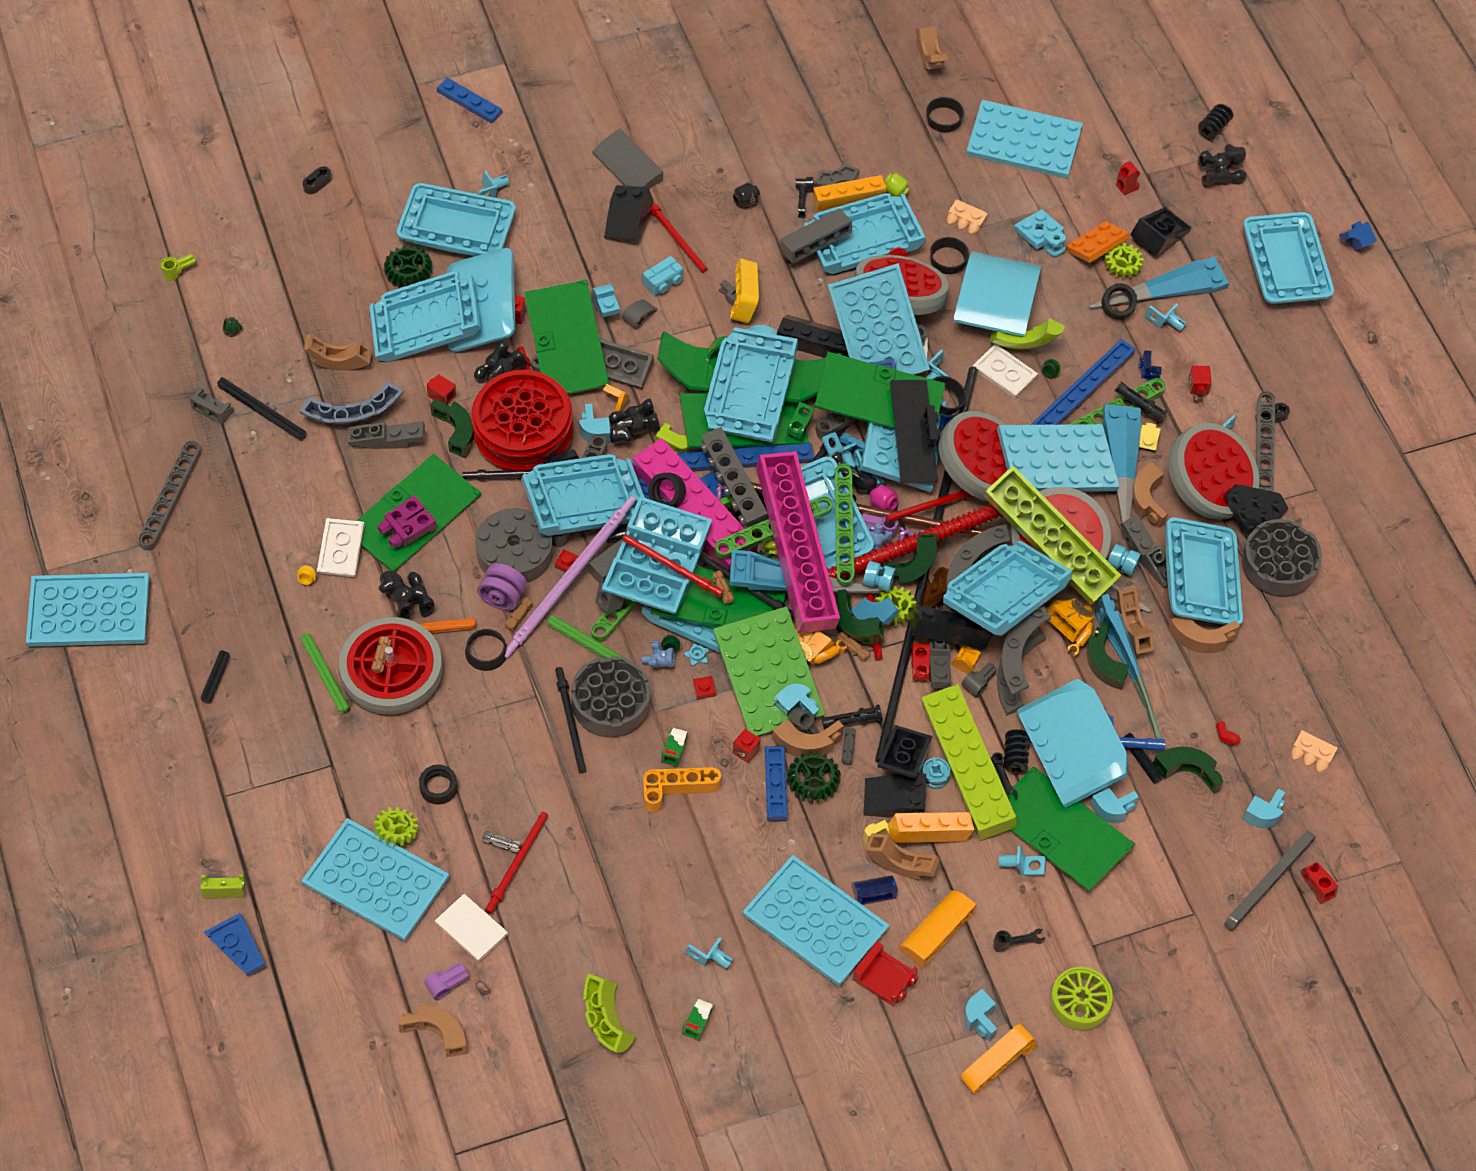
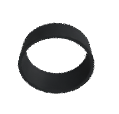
M950 97L935 98L927 105V122L932 129L938 132H952L961 124L964 116L963 106L957 100ZM945 107L954 110L960 120L950 125H943L933 121L929 115L933 110Z
M954 237L937 239L930 248L932 266L944 274L960 272L965 267L969 257V250L966 244ZM950 247L958 250L963 255L964 262L953 267L939 264L933 258V255L941 248Z
M935 377L932 380L945 383V388L954 392L959 401L958 407L955 408L941 405L939 414L952 415L956 413L966 402L967 396L964 387L951 377Z
M481 629L474 632L468 638L465 656L468 663L475 669L491 671L499 668L506 661L507 645L499 632L492 629ZM481 636L496 637L504 644L501 654L489 661H482L473 657L468 646L474 639Z

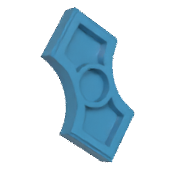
M888 597L880 602H871L867 598H863L852 609L857 619L864 620L878 617L886 625L900 612Z

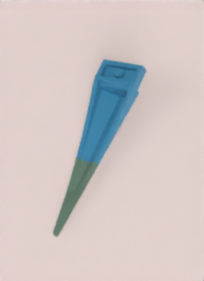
M1109 594L1101 595L1094 610L1099 627L1101 628L1103 621L1110 623L1107 639L1121 662L1129 665L1128 674L1145 708L1156 739H1162L1124 617L1118 610L1115 611L1114 601L1110 600Z

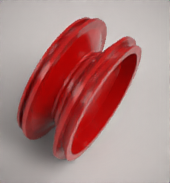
M514 370L500 374L483 386L472 405L471 419L475 443L487 460L504 470H531L537 465L544 464L548 457L566 451L572 441L574 423L571 400L565 389L557 381L543 373L532 370Z

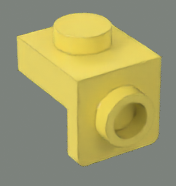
M1146 423L1141 426L1139 448L1156 451L1160 428H1156V424Z
M885 820L876 825L875 823L870 824L865 828L863 840L866 845L871 833L889 834L888 824Z

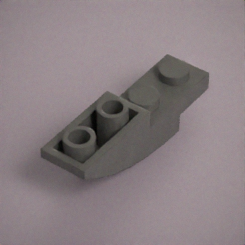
M423 421L386 426L385 422L349 427L348 431L349 445L365 448H407L409 443L425 441V424Z
M1136 514L1120 524L1129 539L1127 544L1131 550L1141 553L1140 563L1162 587L1168 585L1166 554L1160 545L1156 546L1140 517Z
M928 639V644H930L929 681H931V688L951 687L949 643Z

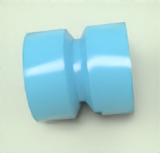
M1116 543L1108 562L1116 570L1120 568L1122 573L1132 576L1141 553L1134 550L1127 551L1126 547Z
M869 561L863 585L869 587L876 585L879 590L889 592L896 568L886 565L881 567L880 563Z

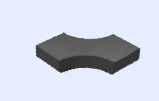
M843 164L840 168L833 171L821 170L814 182V187L856 180L860 169Z

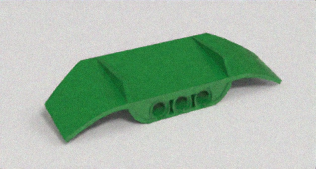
M664 331L661 336L657 360L687 388L709 391L721 343L728 336L715 339L709 345V348H701L687 344ZM826 357L806 361L795 359L785 401L799 403L818 394Z

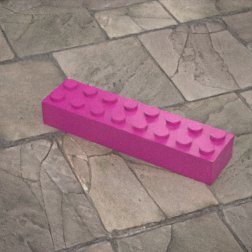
M659 439L633 457L632 465L635 473L648 487L652 478L660 473L671 472L682 478L686 487V495L683 502L676 508L712 519L703 548L718 564L730 571L731 557L725 559L717 557L714 552L715 544L720 539L742 531L745 528L664 439ZM667 479L662 481L659 488L660 496L666 502H670L675 494L673 483ZM742 538L735 540L737 545H744L746 543ZM725 545L718 547V550L722 553L729 550ZM758 545L749 548L745 551H752L756 553L758 550Z

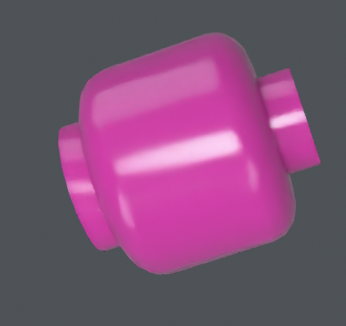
M885 485L874 488L870 494V502L873 507L892 511L898 505L899 499L896 491Z

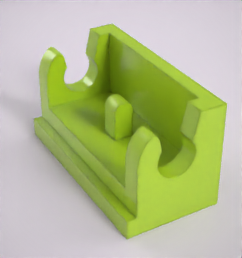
M239 874V878H207V875H202L203 884H201L200 889L203 899L244 898V874Z

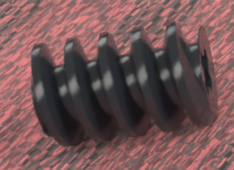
M1225 104L1215 105L1198 125L1201 136L1206 140H1214L1230 120L1233 119L1234 113L1232 109Z
M1013 729L1005 733V761L1003 766L1008 772L1026 773L1028 771L1027 765L1029 760L1027 758L1029 753L1027 751L1029 750L1028 744L1030 739L1026 737L1027 732L1024 730Z

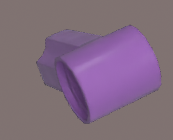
M863 513L862 518L867 527L871 526V531H874L875 524H881L883 526L882 534L888 530V532L892 531L891 539L896 536L898 520L887 522L885 517Z
M459 962L441 973H432L424 980V983L434 999L439 1000L445 997L453 987L469 979V976L464 966Z

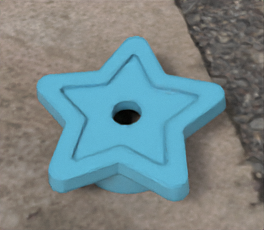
M694 643L690 651L685 652L684 655L691 659L692 666L699 662L706 664L708 660L705 655L709 649Z

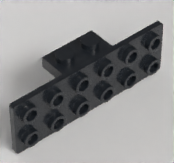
M891 380L890 389L900 483H937L934 447L937 440H940V430L937 429L936 425L938 423V413L935 412L934 405L929 404L927 380Z

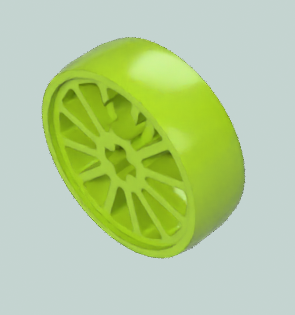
M1074 967L1061 973L1054 981L1050 992V1005L1054 1016L1063 1025L1074 1030L1085 1031L1096 1028L1106 1020L1113 1004V993L1107 979L1096 970L1087 967ZM1072 980H1077L1078 987L1074 984ZM1081 980L1087 981L1084 987L1082 986ZM1067 983L1070 988H1067L1063 985ZM1089 983H1093L1095 985L1092 988L1088 989ZM1096 990H1099V991H1101L1102 993H1093V992H1095ZM1061 991L1068 995L1058 996L1057 993ZM1095 999H1104L1105 1004ZM1071 1001V1002H1069L1068 1004H1066V1005L1063 1006V1007H1061V1005H1060V1003H1059V1002ZM1093 1006L1102 1009V1012L1098 1013ZM1069 1008H1071L1070 1014L1066 1012ZM1076 1010L1082 1011V1012L1084 1013V1016H1083V1017H1078V1016H1076L1075 1011H1076ZM1089 1011L1094 1017L1088 1018Z

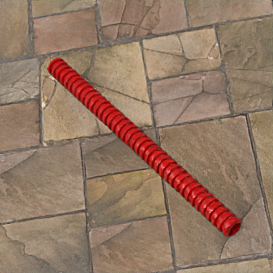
M990 503L989 506L985 505L983 509L980 507L978 511L975 509L973 513L962 514V517L957 516L956 519L947 520L945 524L942 522L940 526L935 525V528L930 527L929 530L924 529V532L919 531L918 534L938 533V540L943 541L944 538L948 539L950 535L953 537L955 533L958 535L960 531L965 532L966 529L970 530L971 527L976 528V525L981 526L982 523L986 524L988 520L991 522L993 518L996 520L998 516L1003 517V515ZM914 533L912 537L909 535L907 539L904 537L902 541L897 540V543L892 542L891 545L886 544V547L876 548L874 552L870 551L869 554L865 553L864 556L855 557L854 575L857 572L861 573L862 570L866 571L869 561L882 565L884 562H889L890 559L894 560L895 557L900 558V555L905 556V553L915 552L918 534ZM831 566V569L827 568L829 577L836 578V567ZM842 573L840 578L844 580L845 577L849 578L851 576L848 573Z

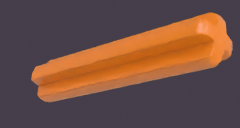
M475 618L419 623L430 633L476 628Z

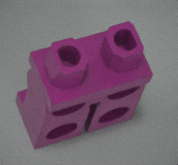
M415 495L394 508L390 513H386L384 520L377 525L378 531L382 536L389 532L393 533L388 538V542L393 549L401 545L406 548L424 534L437 530L436 520Z

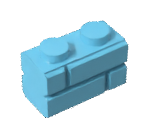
M669 256L642 273V284L654 296L659 293L663 294L670 286L678 285L683 280L684 269L672 256Z

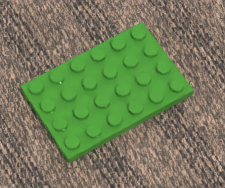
M787 606L713 629L747 730L759 737L772 733L773 729L789 720V714L786 715L773 700L783 688L791 684H802L810 688L811 692L807 697L813 698L818 704L819 709L814 719L825 716Z

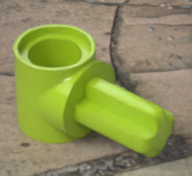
M190 254L178 260L173 257L164 258L161 261L164 279L168 281L176 280L179 274L182 273V269L196 263L194 256Z

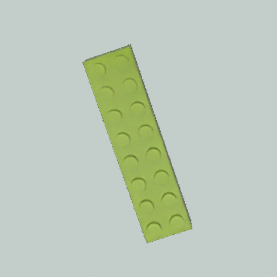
M1014 466L1007 470L985 491L983 496L1037 551L1072 571V577L1068 583L1090 605L1121 577V574Z
M956 684L921 697L923 710L944 759L950 766V773L967 812H970L979 841L1016 828V815L959 685Z

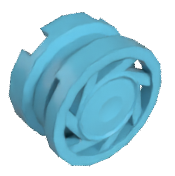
M934 757L924 763L922 773L926 774V786L931 789H940L947 785L950 776V766L944 759Z

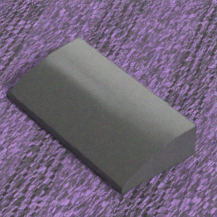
M620 128L605 138L592 151V154L624 186L649 187L650 189L663 181V171Z
M600 339L607 377L642 388L654 362L653 354Z

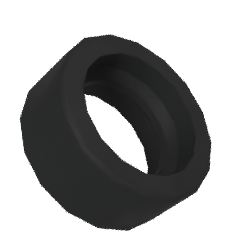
M1123 283L1114 284L1103 294L1101 300L1102 308L1109 317L1124 319L1136 308L1137 295L1129 285ZM1121 291L1128 295L1130 299L1129 307L1124 311L1114 310L1109 304V298L1112 293Z
M671 472L657 474L649 483V498L652 501L676 508L685 499V483L680 476ZM666 479L670 480L675 488L674 497L670 502L663 501L659 493L660 484Z
M441 764L427 767L419 778V788L423 799L435 805L451 801L457 792V778L454 771L448 766ZM443 776L449 779L450 787L442 793H433L427 789L426 783L430 778Z

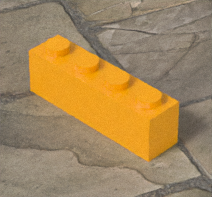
M882 175L815 187L813 191V204L818 213L886 193V186Z
M970 812L895 813L888 823L890 837L895 843L966 841L974 831Z

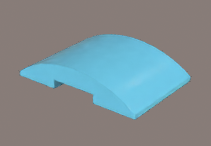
M972 251L965 271L953 322L1025 337L1042 266Z
M639 497L627 526L626 534L694 573L705 545L712 519ZM622 541L617 556L614 558L607 574L602 591L676 614L691 580Z

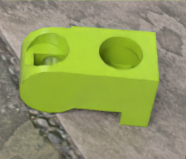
M664 423L656 434L655 442L663 438L675 453L690 452V448L688 449L686 436L671 431V425Z

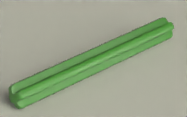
M551 615L548 618L547 624L602 658H611V656L625 658L555 615Z
M309 633L302 635L301 642L339 712L342 714L348 712L350 709L312 636Z

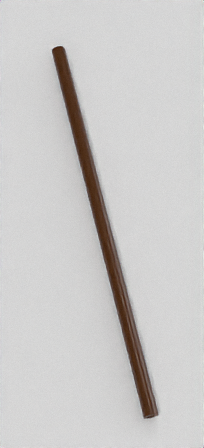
M751 482L755 487V491L762 490L760 484ZM856 504L860 514L885 517L887 514L896 512ZM916 515L897 519L898 522L927 528H935V525L940 526V523H946L945 521ZM971 527L970 530L966 529L965 532L960 531V534L974 537L985 531V529Z

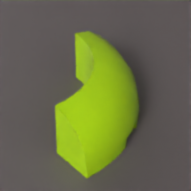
M1049 318L1043 324L1033 327V330L1026 331L1025 337L993 331L990 335V342L1010 349L1037 348L1059 337L1063 333L1065 326Z
M588 973L583 1000H586L587 1012L585 1015L589 1027L593 1029L598 1037L597 1039L604 1046L614 1052L623 1053L631 1046L636 1036L628 1032L617 1017L614 1005L617 983Z

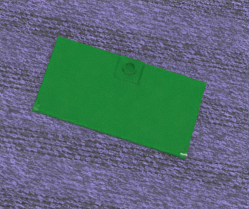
M584 279L573 283L524 292L540 372L557 381L567 394L598 388L602 389L606 384L610 385L588 288V280Z
M827 352L814 408L895 429L890 389L891 380H927L929 404L934 405L938 416L945 383L898 371L883 365H876Z
M708 393L679 395L688 449L701 448L700 444L703 443L701 435L710 432L704 410ZM784 401L773 443L725 434L732 447L809 443L806 429L801 439L787 434L788 427L799 404L798 402Z
M433 453L356 520L365 523L361 546L389 571L395 572L482 494L476 487H473ZM415 495L436 520L437 530L424 534L406 548L401 545L393 549L388 542V538L393 533L389 532L382 536L378 531L377 525L384 520L386 513H390L394 508Z
M696 567L694 574L701 578L709 579L713 585L716 584L712 578L713 572H716L715 570ZM724 577V578L726 579L727 583H728V586H729V581H730V580L727 579L726 577ZM691 581L676 614L654 607L651 608L650 614L717 628L773 610L770 605L742 587L729 586L730 592L734 596V602L725 604L722 600L723 597H719L708 590L704 591L699 588L698 584ZM761 590L776 601L780 600L784 603L786 591Z
M1034 766L1013 786L1018 792L1017 800L1013 794H1008L1009 802L1017 820V827L1010 831L1027 843L1038 854L1045 856L1047 860L1089 892L1135 846L1133 841L1080 801L1065 808L1050 778Z

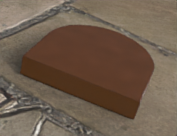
M941 567L933 574L935 578L931 584L928 583L926 586L922 607L931 608L943 599L944 594L946 595L948 568Z

